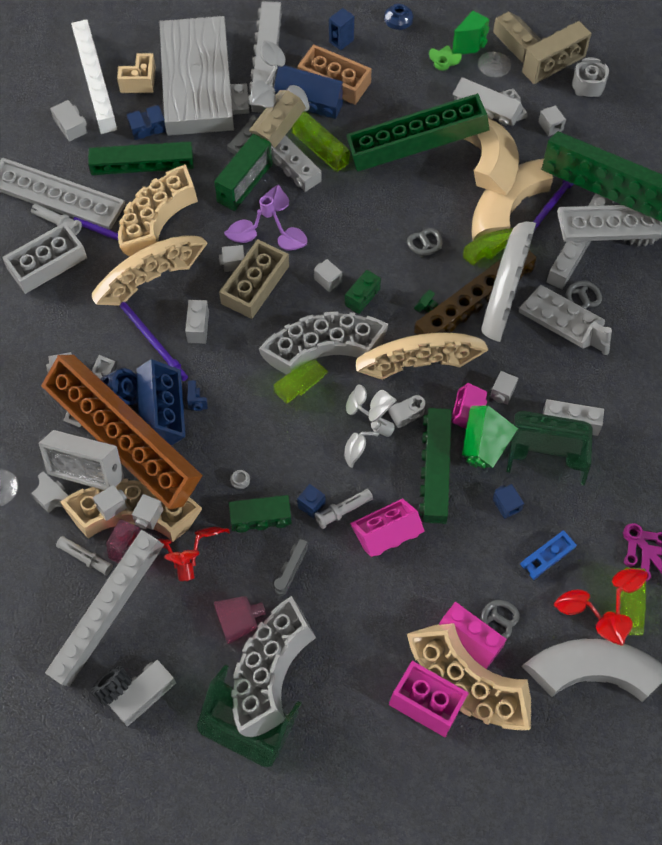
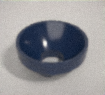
M400 3L394 4L386 10L384 21L392 29H406L413 22V13L405 5ZM396 9H402L403 12H402V13H397V12H395V10H396Z

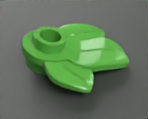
M446 46L440 51L431 48L429 57L434 61L436 69L446 70L450 66L457 65L461 61L462 54H453L450 47Z

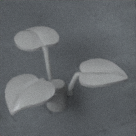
M264 41L260 49L261 57L266 64L274 66V69L266 83L258 80L253 84L251 106L271 108L276 103L275 89L270 85L268 86L275 74L277 66L283 67L285 65V56L276 44ZM289 86L287 90L300 97L306 107L304 111H308L309 102L305 92L298 86Z
M357 385L347 400V413L354 415L359 409L369 416V420L372 421L371 428L374 431L360 432V434L353 433L348 439L344 454L345 460L351 468H353L354 463L365 449V435L378 437L381 434L389 437L394 431V423L381 418V416L397 400L384 390H380L371 400L369 412L361 406L367 398V391L364 386Z

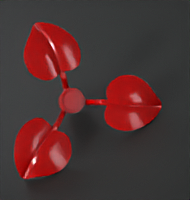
M207 527L194 532L196 537L193 550L172 552L169 545L171 540L169 539L157 540L164 545L163 548L168 550L169 554L164 556L165 559L174 563V568L177 569L178 580L188 581L195 578L193 566H196L195 559L200 554V551H197L199 539L222 532L230 533V530L220 527Z
M626 569L618 572L613 577L612 583L615 587H618L616 613L606 612L601 617L592 603L588 602L590 594L584 590H571L562 594L555 601L554 607L567 615H576L584 611L586 606L590 607L599 619L596 624L598 634L608 641L623 646L633 623L630 617L620 614L621 591L623 590L626 593L637 591L646 582L648 573L640 569Z

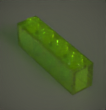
M304 110L293 124L292 133L338 172L350 163V150Z

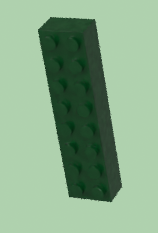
M477 93L346 134L358 172L490 131L486 110Z
M559 131L548 140L542 171L662 222V174Z

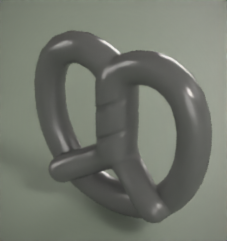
M427 228L421 233H413L407 239L409 248L420 257L431 255L441 250L443 243L441 234L433 228ZM426 235H435L437 245L431 244ZM413 239H420L424 245L422 250L415 247L412 242Z
M589 281L575 282L566 291V299L572 302L571 294H579L583 303L581 307L585 309L596 307L602 301L600 290ZM588 288L594 291L597 298L596 301L590 302L585 292Z
M494 600L485 606L480 620L487 625L494 620L505 627V632L500 635L507 639L511 635L512 627L518 623L520 614L513 604L504 600ZM497 606L509 609L513 613V619L509 621L498 614ZM492 609V614L487 617L489 611Z

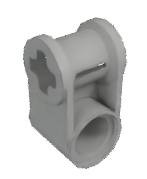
M415 395L392 405L388 409V413L397 428L421 418L425 412V400L423 397Z

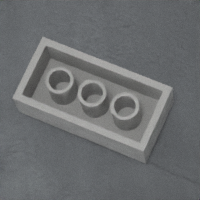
M64 222L2 258L7 270L26 294L87 259L81 242Z

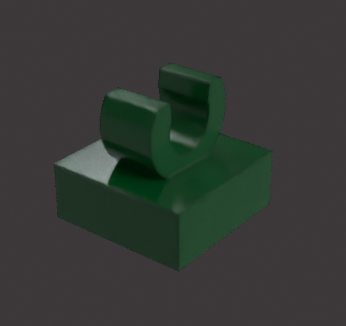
M429 289L414 309L420 313L423 309L430 312L436 308L438 303L431 300L435 293Z

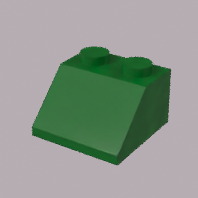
M472 11L455 29L452 53H477L481 47L484 48L488 40L486 37L489 31V19Z

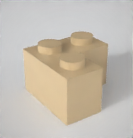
M136 54L135 66H119L117 80L120 93L154 92L156 67L153 54Z

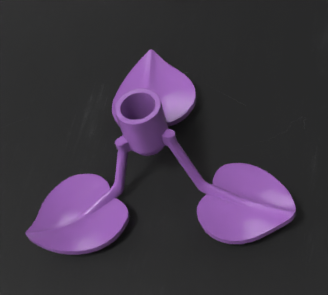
M279 185L273 187L260 198V209L257 210L258 214L254 225L249 220H239L224 232L225 236L234 242L246 243L252 241L257 236L255 229L262 214L264 217H274L282 234L278 237V245L282 249L296 250L307 245V237L300 229L291 227L284 232L280 225L276 211L284 210L289 205V198Z

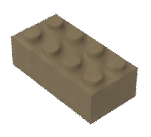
M578 21L547 38H543L540 42L530 45L526 49L522 72L535 84L581 60L586 56L591 32Z
M257 239L220 290L221 304L253 319L288 269L289 254Z

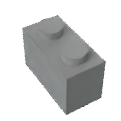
M69 100L51 108L55 122L68 141L87 133L85 128L87 125L86 120L83 116H79L77 107L75 105L72 106Z
M207 300L188 301L185 330L188 343L206 344L209 317Z

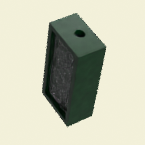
M253 133L214 181L217 203L233 211L239 207L272 165L270 141Z

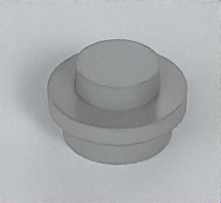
M237 470L231 475L230 481L234 488L244 489L250 483V476L246 471Z

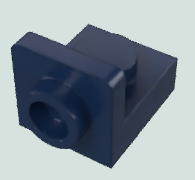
M188 381L187 402L189 410L201 411L208 409L207 398L200 397V388H197L196 381Z

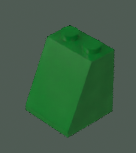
M471 406L462 456L473 467L493 468L518 428L490 406Z

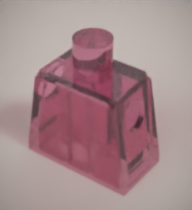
M120 519L106 543L108 558L119 563L141 529Z
M247 596L214 602L227 644L257 628L255 617L266 614L262 602L250 606Z

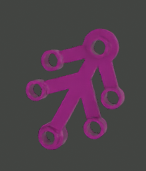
M633 523L625 526L623 536L628 541V551L624 563L628 567L635 566L638 561L635 555L636 545H638L642 550L641 570L647 571L648 578L646 582H648L651 578V573L649 572L650 560L662 573V560L658 556H662V547L648 545L645 540H653L657 545L662 546V541L658 539L659 536L662 537V532L643 531L641 526ZM630 532H634L636 536L630 535ZM627 558H632L634 563H630Z

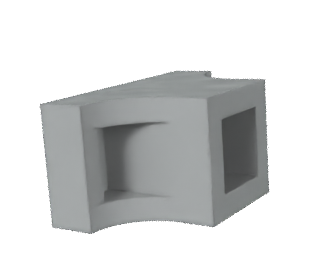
M43 471L37 476L39 486L32 492V495L49 513L56 507H63L60 501L68 497V495L64 492L65 488L59 481L54 482Z

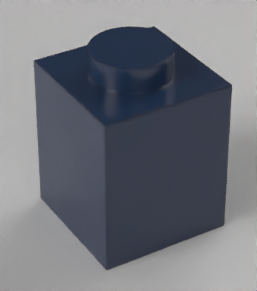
M309 484L297 498L298 508L314 518V514L319 512L325 505V494Z
M512 484L507 487L503 485L495 490L493 501L504 519L522 511L524 502Z

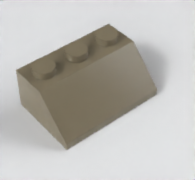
M507 12L495 19L493 33L523 63L526 49L530 45L540 42L541 39L520 17L511 12Z
M280 90L275 96V105L271 108H266L249 130L250 133L270 141L273 148L277 147L306 109L301 98L289 90Z

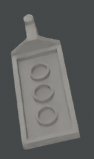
M540 285L520 306L519 313L579 347L586 348L592 345L602 351V354H609L612 329L604 327L605 319L543 285Z

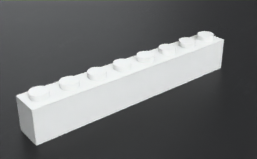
M88 20L71 23L100 132L103 134L116 131L117 127Z

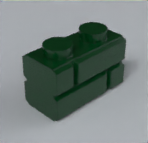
M366 270L345 294V306L360 314L380 290L381 278Z

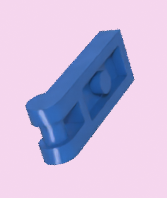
M563 530L524 559L520 565L523 569H527L530 572L529 576L535 580L574 550L577 545ZM537 561L540 566L536 568L532 563Z

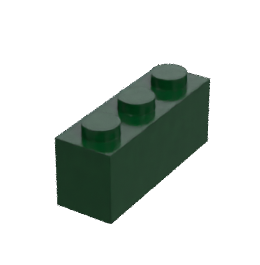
M288 495L229 502L232 531L241 533L248 531V529L265 530L268 527L274 526L284 528L292 524Z

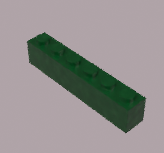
M192 142L89 148L88 165L91 175L167 171L186 165L187 169H194Z
M428 408L427 415L423 417V426H427L426 432H423L422 444H426V450L422 449V461H425V467H421V479H424V485L420 487V497H424L423 503H420L419 515H423V522L446 524L449 501L451 409Z

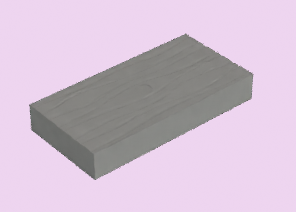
M224 16L160 21L164 119L167 136L234 130Z

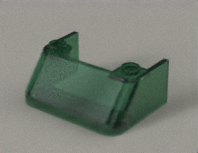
M527 411L517 412L513 425L518 429L510 440L506 472L510 473L513 459H525L528 451L566 457V463L570 468L581 471V485L585 486L592 460V426L588 422Z
M224 665L210 682L197 723L198 731L203 736L263 767H270L277 759L293 728L301 702L297 701L288 715L284 714V722L261 735L245 737L239 733L235 723L232 690L234 689L224 683L229 666Z

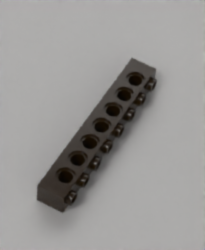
M528 251L519 281L524 274L531 273L535 268L537 257L531 251ZM502 258L415 322L414 333L416 335L451 333L458 324L466 322L471 314L474 312L478 313L483 305L489 302Z

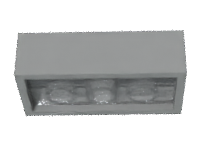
M56 430L51 431L39 442L48 475L102 490L112 485L116 487L124 479L117 446Z

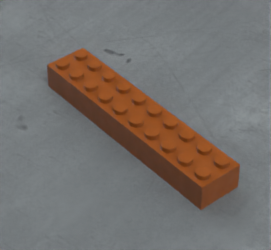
M58 355L41 386L99 442L117 446L121 464L168 509L183 507L203 475L75 355Z

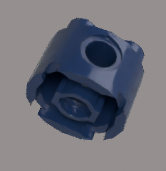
M122 368L100 379L128 406L138 402L137 375L132 370Z

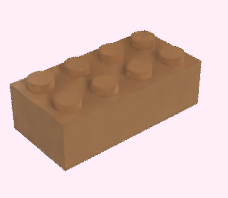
M314 44L297 66L299 70L343 81V100L355 105L371 83V68Z

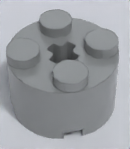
M585 58L577 64L572 80V86L576 95L599 97L607 82L609 75L608 66L600 63L601 60L597 58Z

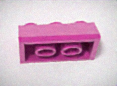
M403 498L350 523L363 549L371 557L381 555L385 550L397 547L402 542L414 539L419 534L425 532L418 511Z
M455 602L442 618L439 625L454 623L458 637L468 654L482 667L487 669L504 647L507 639Z
M412 661L393 692L389 706L441 736L446 737L468 692Z

